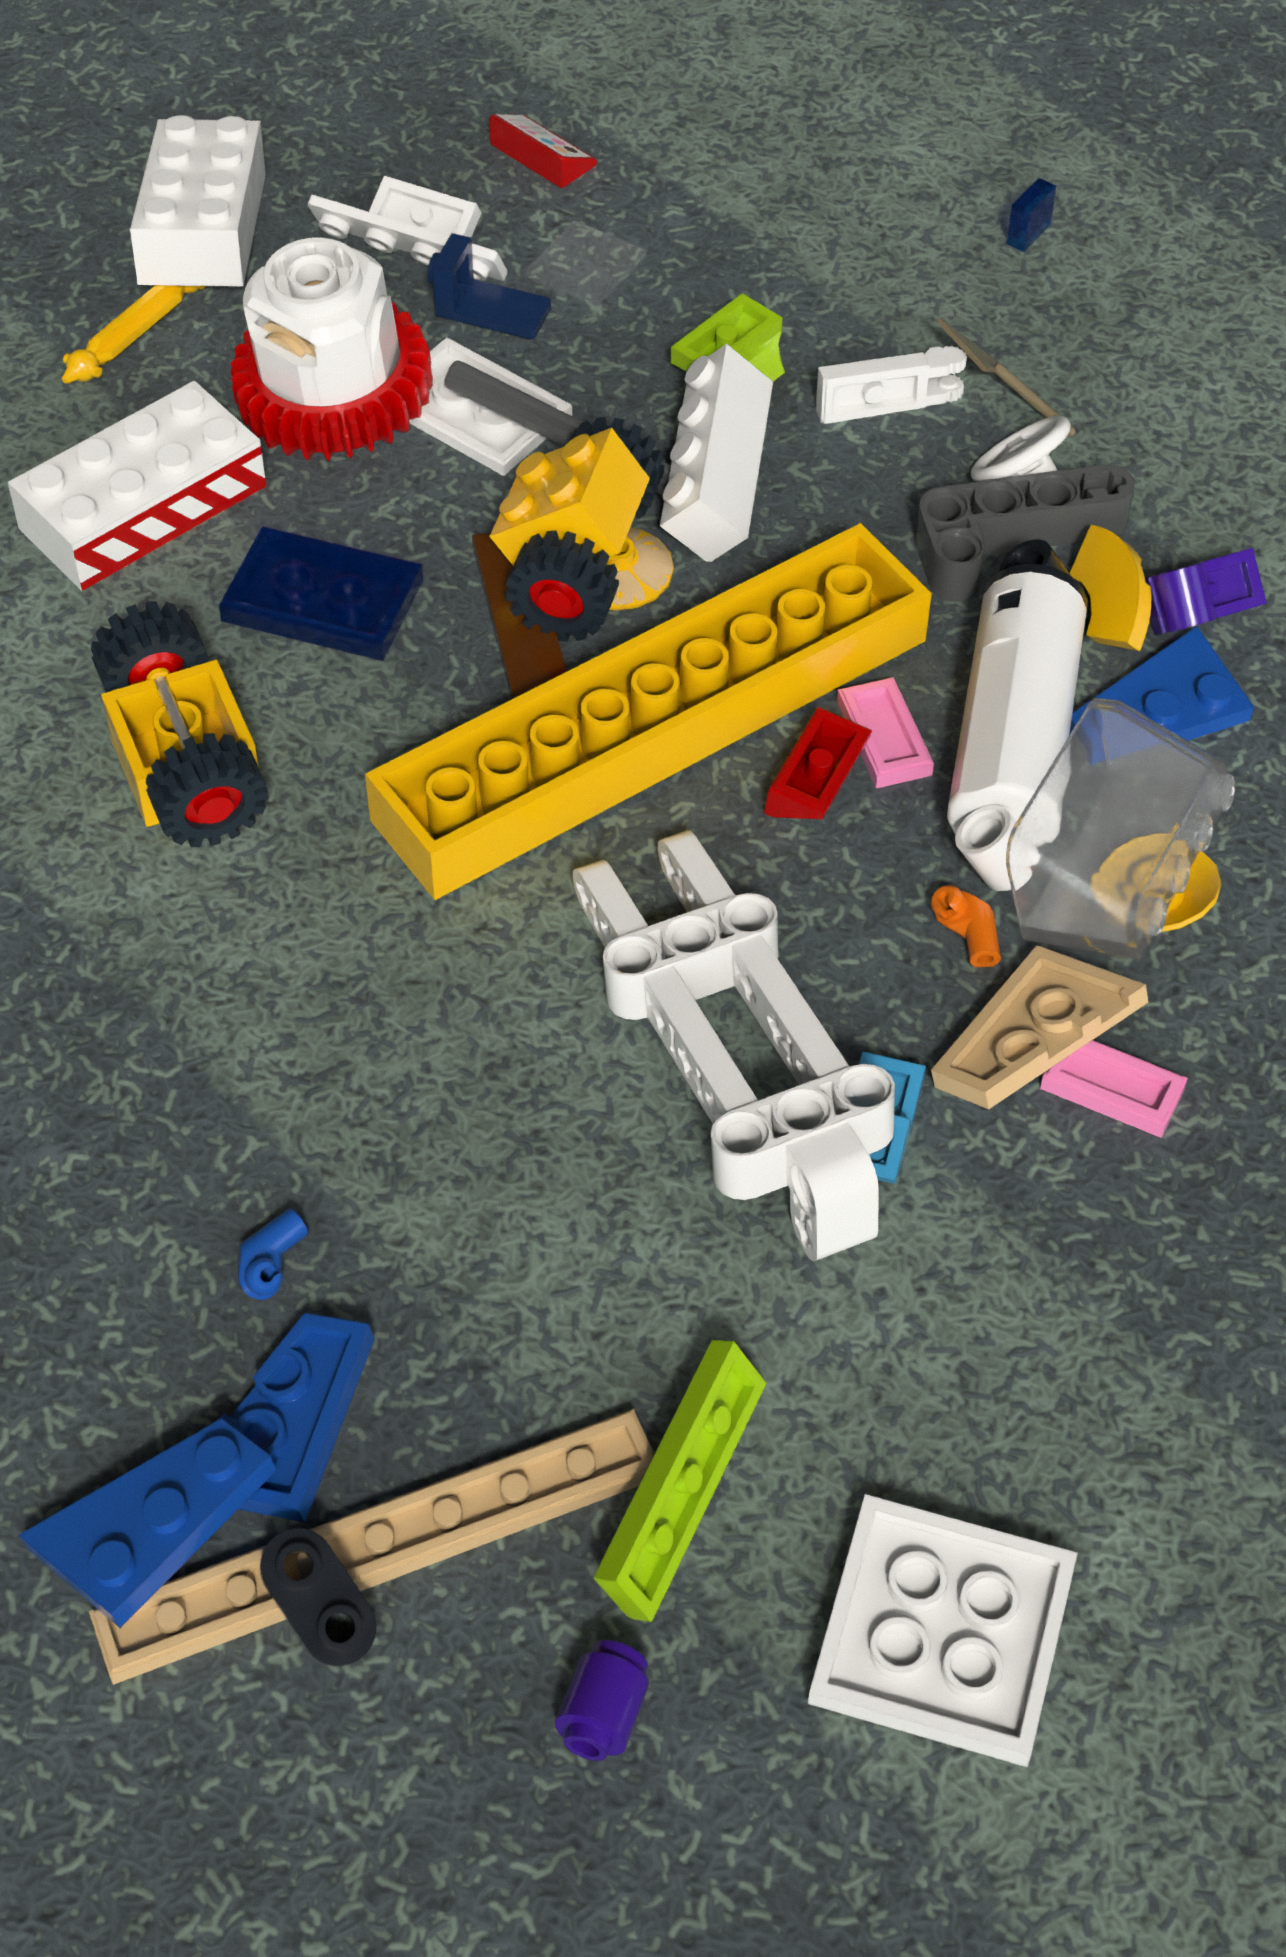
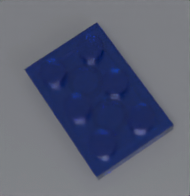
M262 526L219 604L221 622L384 661L423 582V567L419 563Z

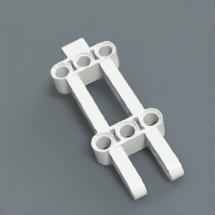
M690 830L658 841L657 849L662 870L687 913L650 926L647 925L606 860L602 859L574 869L573 883L578 901L605 947L603 967L608 1007L615 1015L624 1019L638 1020L648 1017L713 1124L711 1130L713 1179L718 1190L732 1199L747 1200L789 1186L790 1212L794 1231L808 1258L813 1262L876 1238L878 1235L879 1187L876 1171L869 1154L886 1147L893 1138L895 1084L892 1076L886 1070L869 1064L849 1066L778 960V912L775 904L769 898L760 894L745 893L735 895L697 837ZM735 986L799 1086L758 1100L695 1000Z

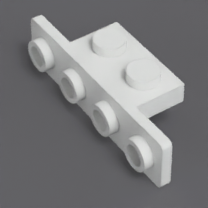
M387 176L383 177L369 212L316 195H311L307 204L319 222V228L327 234L340 239H346L348 233L364 238V241L371 247L385 253H392L394 248L410 252L415 260L429 266L432 255L435 252H441L451 233L472 237L481 216V211L476 203ZM472 244L474 279L485 282L487 277L504 281L508 271L499 254L492 249Z

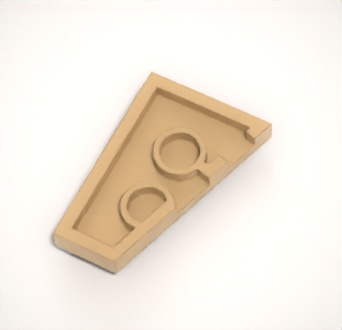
M1036 945L931 1069L934 1086L939 1090L990 1109L1149 1003L1146 984Z

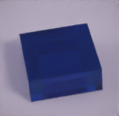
M1038 178L1012 204L1007 245L1025 252L1051 225L1056 185Z

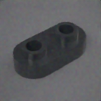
M293 1528L276 1535L267 1544L260 1560L261 1580L306 1650L314 1659L329 1666L349 1665L361 1659L371 1648L376 1636L375 1615L330 1545L318 1533L304 1528ZM292 1552H303L309 1556L312 1562L311 1573L303 1580H293L284 1571V1560ZM335 1613L347 1615L353 1623V1633L343 1643L330 1640L325 1631L326 1621Z

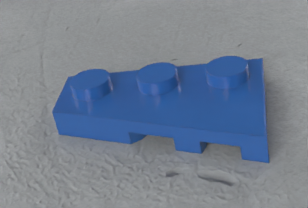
M221 1418L18 1536L33 1555L115 1625L121 1628L277 1471V1468L269 1454Z

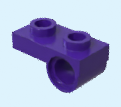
M1253 548L1145 577V583L1151 586L1150 622L1155 635L1216 620L1222 616L1267 604Z

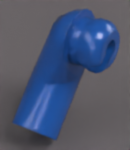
M287 1208L240 1245L238 1283L241 1289L251 1298L265 1300L277 1293L283 1281L282 1254L308 1235L306 1225L292 1209Z

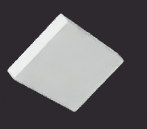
M446 337L430 351L433 386L429 390V403L422 406L421 418L409 419V423L505 476L539 446L546 437L447 388L444 381L451 364L457 360L465 362L571 416L572 405Z

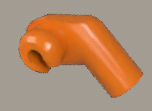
M945 885L937 889L931 898V908L937 920L944 927L967 940L971 965L973 967H993L997 965L1001 960L995 915L991 907L983 900L970 893L961 891L956 886Z

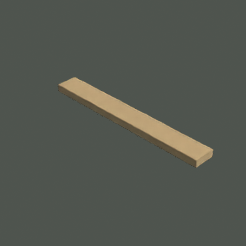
M632 1409L309 1530L318 1533L327 1541L358 1589L362 1591L640 1485L654 1457V1453L635 1411ZM266 1546L166 1582L121 1628L115 1625L97 1608L89 1611L112 1684H117L286 1620L261 1580L260 1560ZM295 1551L286 1556L283 1567L289 1578L303 1580L311 1573L312 1562L305 1553Z

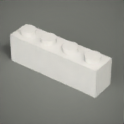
M725 344L708 357H699L690 366L685 375V394L682 407L678 413L679 426L676 442L670 454L672 463L668 484L663 492L664 505L660 521V527L708 562H712L748 538L773 381L728 344Z

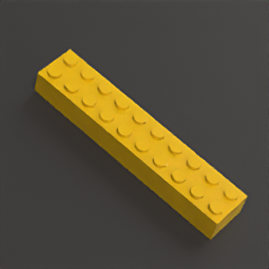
M859 523L365 773L370 821L431 897L437 900L926 641L932 593Z

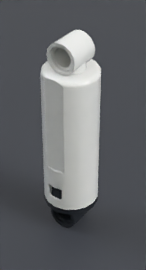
M1041 539L1028 540L1012 549L1002 560L999 573L995 574L985 586L947 811V819L953 832L956 834V846L988 887L996 891L1011 890L1020 886L1031 877L1039 862V851L1037 849L1044 846L1056 830L1088 604L1083 587L1069 574L1047 541Z

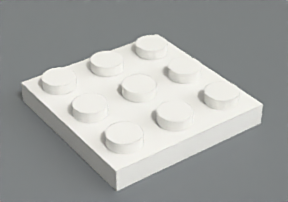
M865 1494L811 1684L808 1704L1028 1767L1077 1552Z

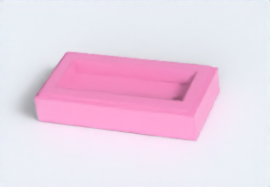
M894 677L838 689L837 703L843 717L872 730L871 737L861 752V757L875 788L932 776L933 760Z
M1092 1040L1047 1070L1042 1077L1040 1089L1162 1138L1185 1090L1188 1078Z

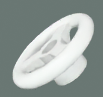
M1064 416L1048 417L1028 425L1005 438L976 461L971 469L972 480L978 482L1058 471L1049 454L1068 436L1071 429L1070 421Z

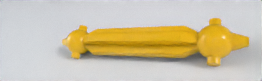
M153 286L91 338L87 343L86 349H78L71 354L66 353L64 355L63 362L66 364V370L61 378L62 381L68 384L74 381L86 382L94 377L99 378L102 374V368L99 365H104L107 361L113 360L182 301L184 293H194L198 289H204L205 286Z

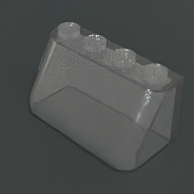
M1094 698L1088 704L1016 821L1008 839L1006 868L1022 938L1024 940L1140 960L1152 936H1158L1163 930L1167 909L1176 893H1182L1185 890L1189 880L1190 868L1198 853L1207 850L1211 841L1213 826L1222 811H1228L1233 802L1235 780L1233 775L1228 774L1225 763L1122 701Z

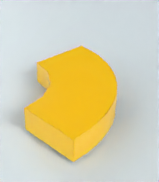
M1090 525L1069 573L1079 584L1086 588L1090 595L1092 615L1086 636L1103 645L1140 651L1149 625L1152 597L1151 586L1145 583L1141 566L1142 559L1131 545L1113 532L1100 526Z

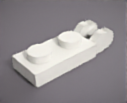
M952 345L950 347L945 346L944 348L939 346L929 348L925 354L921 352L818 367L816 411L819 419L824 424L925 408L926 406L945 404L947 401L951 403L954 400L957 401L963 394L964 384L963 380H960V377H956L955 373H960L961 370L964 371L967 359L966 353L963 352V349L953 347Z

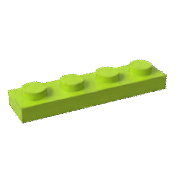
M711 1340L593 1577L624 1614L634 1620L653 1621L767 1384L734 1341Z

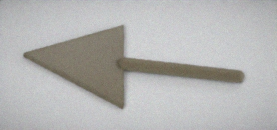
M940 317L936 320L983 372L997 374L1044 417L1060 416L1004 365ZM1072 425L1068 437H1072L1076 433Z

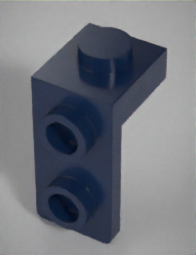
M451 233L441 252H435L431 257L427 279L429 284H433L435 316L527 339H534L537 336L551 310V299L475 280L473 273L472 237Z

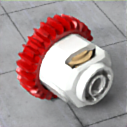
M317 237L297 240L277 250L269 258L266 265L253 274L246 285L243 295V308L248 330L244 332V343L238 344L235 347V359L231 362V386L235 403L238 405L244 425H249L252 433L258 438L264 437L268 448L272 449L281 444L286 456H290L300 449L307 461L312 458L315 452L324 453L328 461L331 460L333 453L346 452L347 456L351 459L354 449L365 447L372 453L374 442L378 440L392 444V431L408 432L409 419L421 418L422 406L429 403V390L433 386L432 364L429 346H427V341L424 339L420 325L413 323L408 312L403 311L399 313L397 306L391 300V296H387L382 266L368 254L351 248L340 241Z

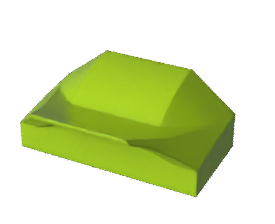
M742 293L671 346V363L687 372L699 357H708L725 344H728L774 382L785 373L778 344L782 331L783 317Z

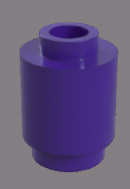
M599 1640L593 1643L589 1653L580 1656L555 1720V1728L564 1738V1745L575 1755L592 1761H602L607 1756L619 1755L625 1751L649 1687V1680L645 1675L648 1663L637 1650L620 1642Z

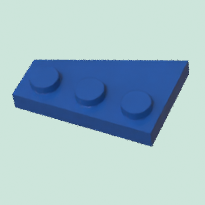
M1196 626L1073 712L1069 735L1092 770L1096 771L1251 721L1254 706L1198 626Z
M304 1313L253 1376L256 1385L231 1416L223 1413L219 1420L221 1418L269 1454L277 1468V1471L238 1510L306 1522L375 1339L369 1324Z

